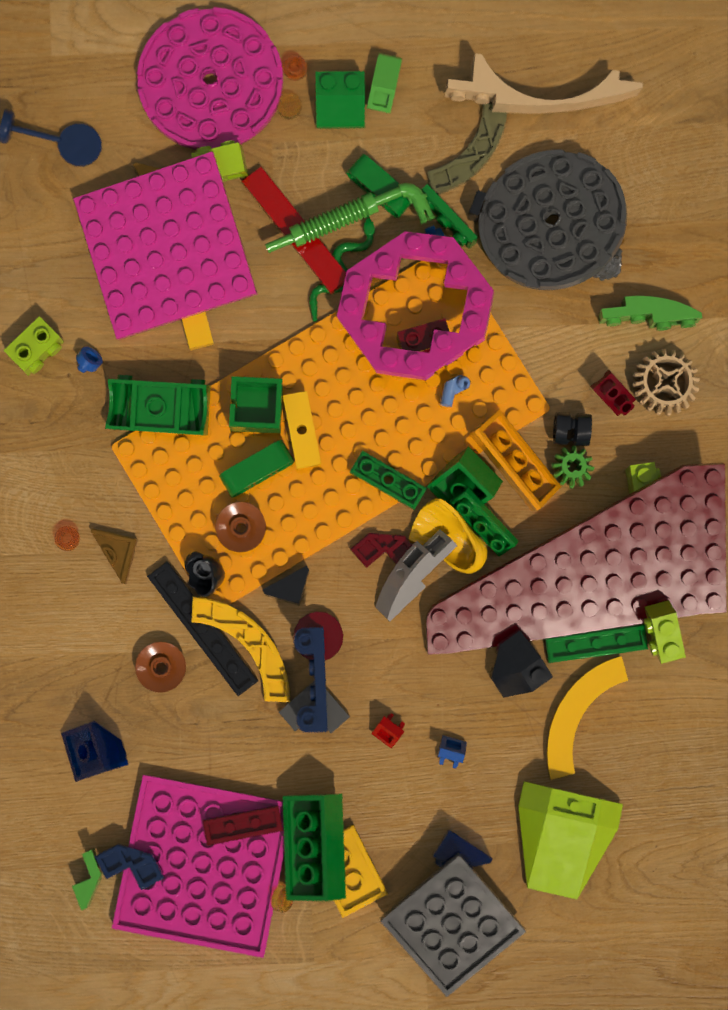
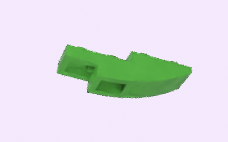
M625 296L621 302L622 307L604 308L598 314L599 324L606 323L607 326H617L622 321H631V324H639L648 319L649 328H656L657 331L669 330L674 325H681V328L694 327L702 318L700 311L688 305L653 296Z

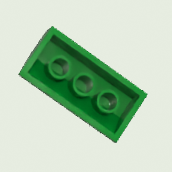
M342 794L283 796L286 900L328 902L346 899Z

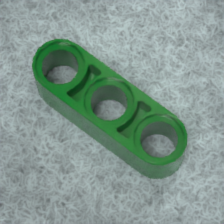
M362 154L346 171L347 176L366 194L371 192L373 197L392 190L400 184L365 154ZM400 196L380 206L393 217L399 218L410 206L408 198Z
M279 440L225 470L219 477L229 495L233 498L286 469L295 461L283 441Z

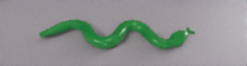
M368 215L363 228L366 240L362 243L343 242L336 246L332 253V256L345 272H347L348 268L342 261V254L346 251H365L373 243L375 227ZM323 284L316 286L309 296V305L314 322L317 321L318 295L329 293ZM343 286L332 294L342 292Z

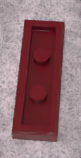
M279 805L202 820L207 846L283 831Z

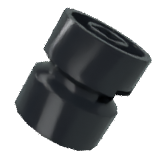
M556 412L553 424V444L568 445L571 441L575 446H589L592 433V415L577 413L575 417H572L567 412Z

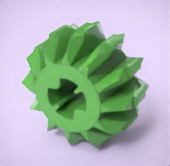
M572 446L570 452L564 447L561 450L562 455L556 454L554 456L555 460L559 463H552L551 468L559 471L554 473L553 477L558 478L562 476L563 479L559 483L561 486L566 481H569L568 486L570 489H573L576 481L578 486L582 487L584 485L583 479L588 481L591 479V475L588 472L593 471L594 466L587 465V463L593 458L592 456L583 457L586 453L585 449H582L578 454L576 446ZM576 463V469L578 470L570 472L568 470L570 466H567V464Z

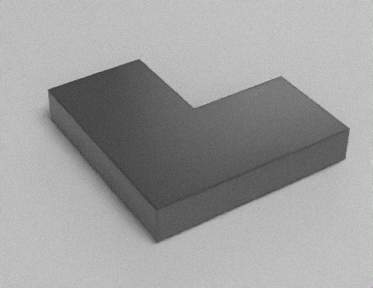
M315 680L279 711V714L294 731L298 730L296 718L299 710L305 706H316V701H311L310 686L315 685ZM326 690L328 731L332 733L350 716Z

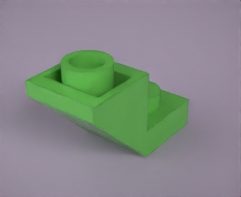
M378 53L367 104L368 109L386 113L391 112L402 58Z

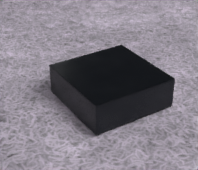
M479 190L476 192L469 210L468 220L477 222L486 196L485 192Z

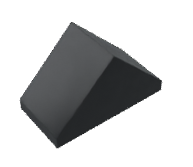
M305 566L262 590L265 596L300 606L310 571Z

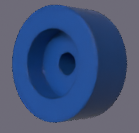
M83 347L76 355V360L79 364L77 368L82 373L86 371L95 372L103 362L101 355L90 347Z

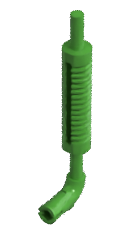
M401 183L398 184V187L373 197L372 193L369 192L362 195L361 199L357 197L352 202L348 201V204L344 203L343 206L339 205V208L335 207V210L332 208L331 211L323 212L322 216L318 214V217L313 216V219L309 218V221L305 220V223L300 222V225L297 223L288 227L290 234L265 244L268 253L295 243L296 247L302 246L307 241L311 242V239L314 241L315 237L318 239L320 236L323 237L324 234L328 235V231L332 233L333 230L337 231V228L341 229V226L344 228L345 224L349 226L354 221L358 222V218L362 220L363 217L367 218V215L371 216L378 213L377 206L400 196L408 198L410 205L413 204L421 224L435 219V215H433L427 201L428 196L426 193L424 194L414 184Z

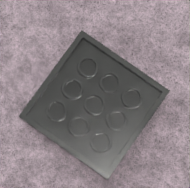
M459 852L380 917V922L446 997L526 932L522 924Z

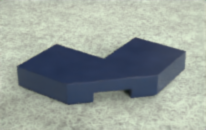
M117 844L95 856L106 880L127 868H130L141 890L165 878L158 862L151 853Z

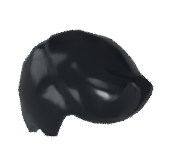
M195 551L189 554L184 561L185 569L189 574L188 585L194 588L200 597L210 596L222 584L225 578V571L217 559Z

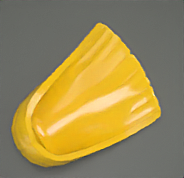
M435 498L427 502L417 514L411 527L410 543L418 541L423 546L437 531L441 530L457 545L443 560L450 567L462 573L471 574L480 570L487 559L486 543L472 531L460 513L446 501Z

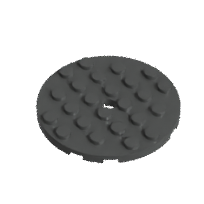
M561 149L531 154L504 170L505 173L497 182H493L488 189L482 211L479 214V234L483 248L494 267L506 278L521 286L537 290H558L580 284L600 272L614 257L623 241L627 226V205L623 191L613 173L589 155L580 152L578 154L564 152ZM550 215L559 216L555 225L546 223Z

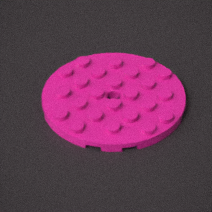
M218 7L188 10L180 13L177 18L170 22L162 24L146 43L137 70L139 97L150 121L168 139L194 150L204 146H211V148L220 147L222 142L231 140L235 141V143L243 144L256 136L265 128L275 114L283 90V70L280 55L266 31L249 17L233 10ZM208 74H214L217 76V82L206 85L204 77Z

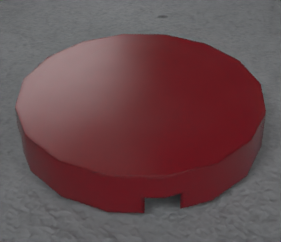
M316 611L306 614L297 623L294 635L302 628L323 627L325 661L331 659L339 652L343 644L344 634L340 623L335 617L326 612ZM301 654L308 660L314 659V656H304V654Z

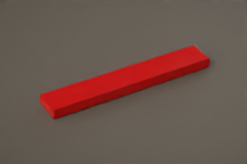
M262 167L242 180V184L284 236L290 234L288 227L297 223L300 225V222L305 223L304 219ZM315 237L314 241L311 239V242L307 241L306 244L296 247L295 243L291 244L330 294L344 285L346 272L319 238Z

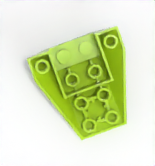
M523 781L518 810L527 888L578 899L618 830L623 804Z

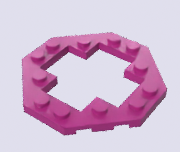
M405 231L347 270L337 318L376 373L427 380L434 375L435 371L444 365L448 366L464 355V352L469 348L485 341L494 290L454 237ZM401 258L448 264L444 281L445 287L468 290L459 333L434 330L430 353L382 347L386 324L363 320L372 278L397 281Z

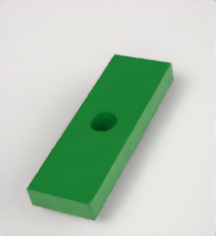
M428 184L425 185L421 190L424 194H427V201L431 210L438 216L436 218L438 223L444 229L448 227L454 233L453 237L460 246L463 247L465 245L469 249L473 247L478 236Z
M364 451L360 453L350 470V474L412 510H415L427 490L423 485ZM390 476L393 482L386 484L384 478Z
M469 487L450 500L449 504L460 513L469 526L499 557L515 547L519 542Z

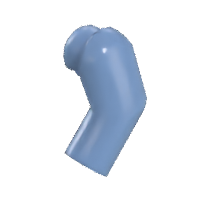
M458 375L445 382L440 405L452 407L454 395L468 389L470 379L466 376Z

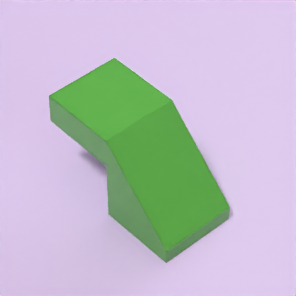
M95 848L82 854L91 878L72 886L81 911L90 906L103 876V872L95 858L97 855Z

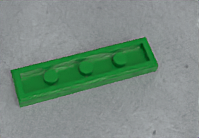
M645 624L544 639L548 663L648 650Z

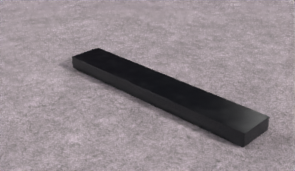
M165 562L147 576L238 697L258 682L218 628L191 622L192 597L194 596L168 562Z

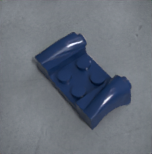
M323 627L302 628L295 633L293 642L299 653L304 654V656H314V659L309 660L310 676H315V685L310 686L311 701H316V706L302 707L297 714L296 724L302 732H328Z

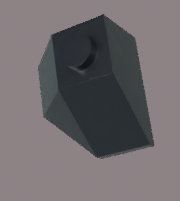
M519 629L498 643L495 666L491 669L490 678L503 698L533 692L553 678L540 655Z

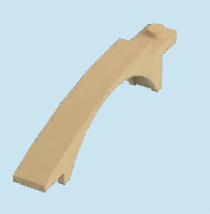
M475 54L471 64L470 81L448 79L444 97H450L453 101L475 100L478 104L492 102V112L540 114L578 111L620 102L636 97L643 88V83L619 80L620 71L612 70L598 86L582 95L563 100H544L525 95L511 88L492 71L482 54Z

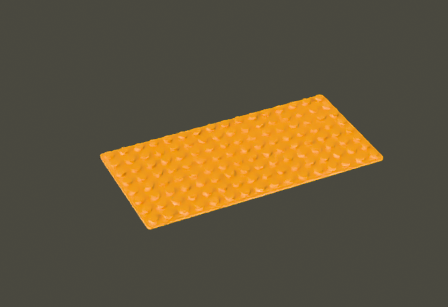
M420 261L398 274L397 281L388 280L369 291L363 320L386 324L382 347L399 349L396 339L398 331L444 318L446 319L449 332L459 333L468 290L445 287L444 281L448 264ZM337 310L211 385L208 435L134 431L112 445L113 452L188 577L189 574L185 569L184 561L192 552L196 551L203 555L211 556L222 565L225 571V578L222 584L210 596L201 598L231 605L398 504L399 501L350 474V470L362 451L426 487L455 456L468 446L477 455L483 452L470 433L499 409L516 431L548 413L550 406L492 314L490 313L485 341L469 348L464 352V355L448 366L444 365L435 371L434 375L427 380L376 373L349 333L339 322ZM458 375H463L470 379L469 388L454 395L452 407L440 405L445 382ZM232 376L282 379L283 395L307 391L321 465L297 470L296 463L294 462L286 469L244 493L231 498L219 477L225 470L279 440L283 441L295 461L283 397L281 433L236 432L230 430L229 416L230 404H232L230 399ZM300 427L297 430L299 434H305L307 431L304 427ZM387 476L384 478V482L391 484L393 479ZM235 502H246L254 505L260 510L266 523V532L263 540L257 547L247 552H234L227 549L221 544L216 535L215 524L219 513L226 506ZM239 524L236 530L242 533L246 530V526Z

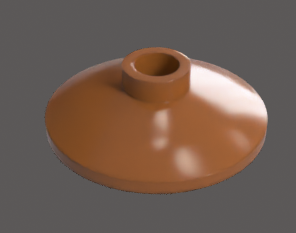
M235 502L226 506L219 513L215 530L219 541L224 547L234 552H247L257 547L263 540L266 532V523L264 516L254 505L246 502ZM239 524L246 526V530L242 533L236 530Z
M167 642L151 643L139 653L136 659V676L139 682L148 690L158 693L168 692L182 682L186 673V661L182 652L176 646ZM159 663H165L166 670L164 672L157 670Z

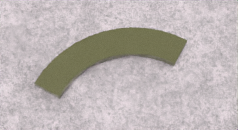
M492 102L483 104L479 129L466 150L449 163L427 171L429 185L438 195L453 190L470 180L486 165L494 154L504 131L507 113L492 112Z

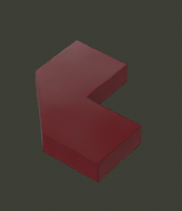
M368 533L350 550L365 568H368L384 553L397 564L412 544L404 535Z

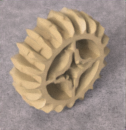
M665 349L660 351V356L656 351H653L651 358L645 356L642 359L644 364L638 363L636 366L640 372H634L633 378L639 381L633 382L632 387L640 388V390L634 393L635 397L642 395L643 399L639 404L649 403L650 405L647 407L649 412L656 407V415H660L663 409L666 416L672 414V409L676 414H679L681 407L687 409L690 406L689 402H693L696 399L692 393L699 391V388L693 384L698 383L700 378L692 377L698 371L697 368L689 369L692 360H688L686 363L682 360L685 357L683 353L676 358L675 350H672L669 356H667ZM657 365H670L676 369L668 372ZM649 370L653 374L652 378L655 381V386L651 391L647 384ZM680 375L684 379L683 394L680 393V388L677 385V378ZM672 376H674L670 381L669 385L663 386L660 389H658V387L662 384L661 382L663 380L669 379ZM664 393L667 394L670 398L673 397L675 400L664 401L658 399L656 396L658 394Z

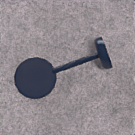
M5 109L0 125V143L7 144L11 139L12 132L58 142V150L61 157L67 163L80 167L92 164L101 153L102 141L99 134L86 124L70 125L61 132L60 136H55L15 126L14 112Z

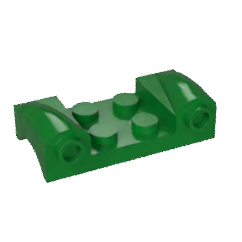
M118 375L117 379H108L109 411L105 429L208 435L211 385H205L206 380L191 379L190 384L132 380L133 376Z

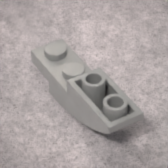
M441 530L437 531L423 546L416 541L390 573L375 608L391 621L426 587L422 580L457 547L456 543Z

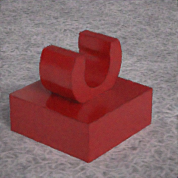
M392 713L387 718L384 716L371 733L391 749L405 732L402 730L405 725L403 721L398 726L391 721L394 716Z

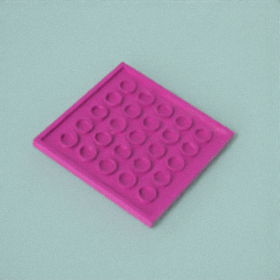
M213 151L73 198L116 339L120 340L258 294Z
M143 775L128 847L153 854L165 878L141 890L130 868L123 870L112 929L264 958L284 856L283 801ZM279 805L283 831L207 846L202 820Z

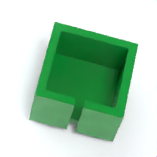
M232 376L230 398L232 404H230L229 416L230 430L236 432L281 433L282 379Z

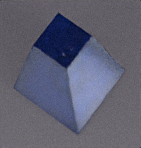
M95 721L61 733L75 782L129 765L122 740Z

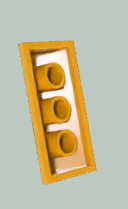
M500 409L470 433L471 437L531 511L541 509L561 488V485Z

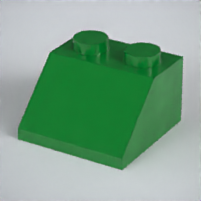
M365 71L316 72V129L365 128Z
M468 446L427 485V488L438 499H442L449 504L453 497L469 487L485 504L494 498L503 481Z

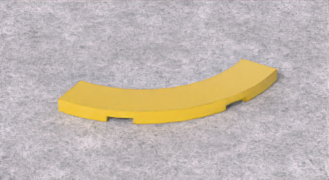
M192 597V623L210 625L228 633L249 652L256 663L262 679L264 701L290 702L286 669L279 651L266 632L253 619L232 606L207 598Z
M622 656L601 663L585 673L571 686L560 701L549 728L546 756L550 780L575 774L573 742L578 724L587 708L599 695L619 683L628 681Z

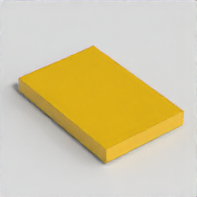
M354 825L344 829L346 899L334 900L342 918L388 895Z

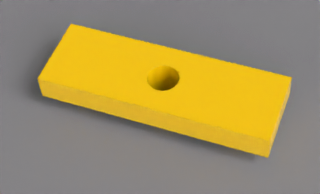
M307 391L282 395L297 470L321 465ZM300 427H304L307 431L305 434H299L297 430Z

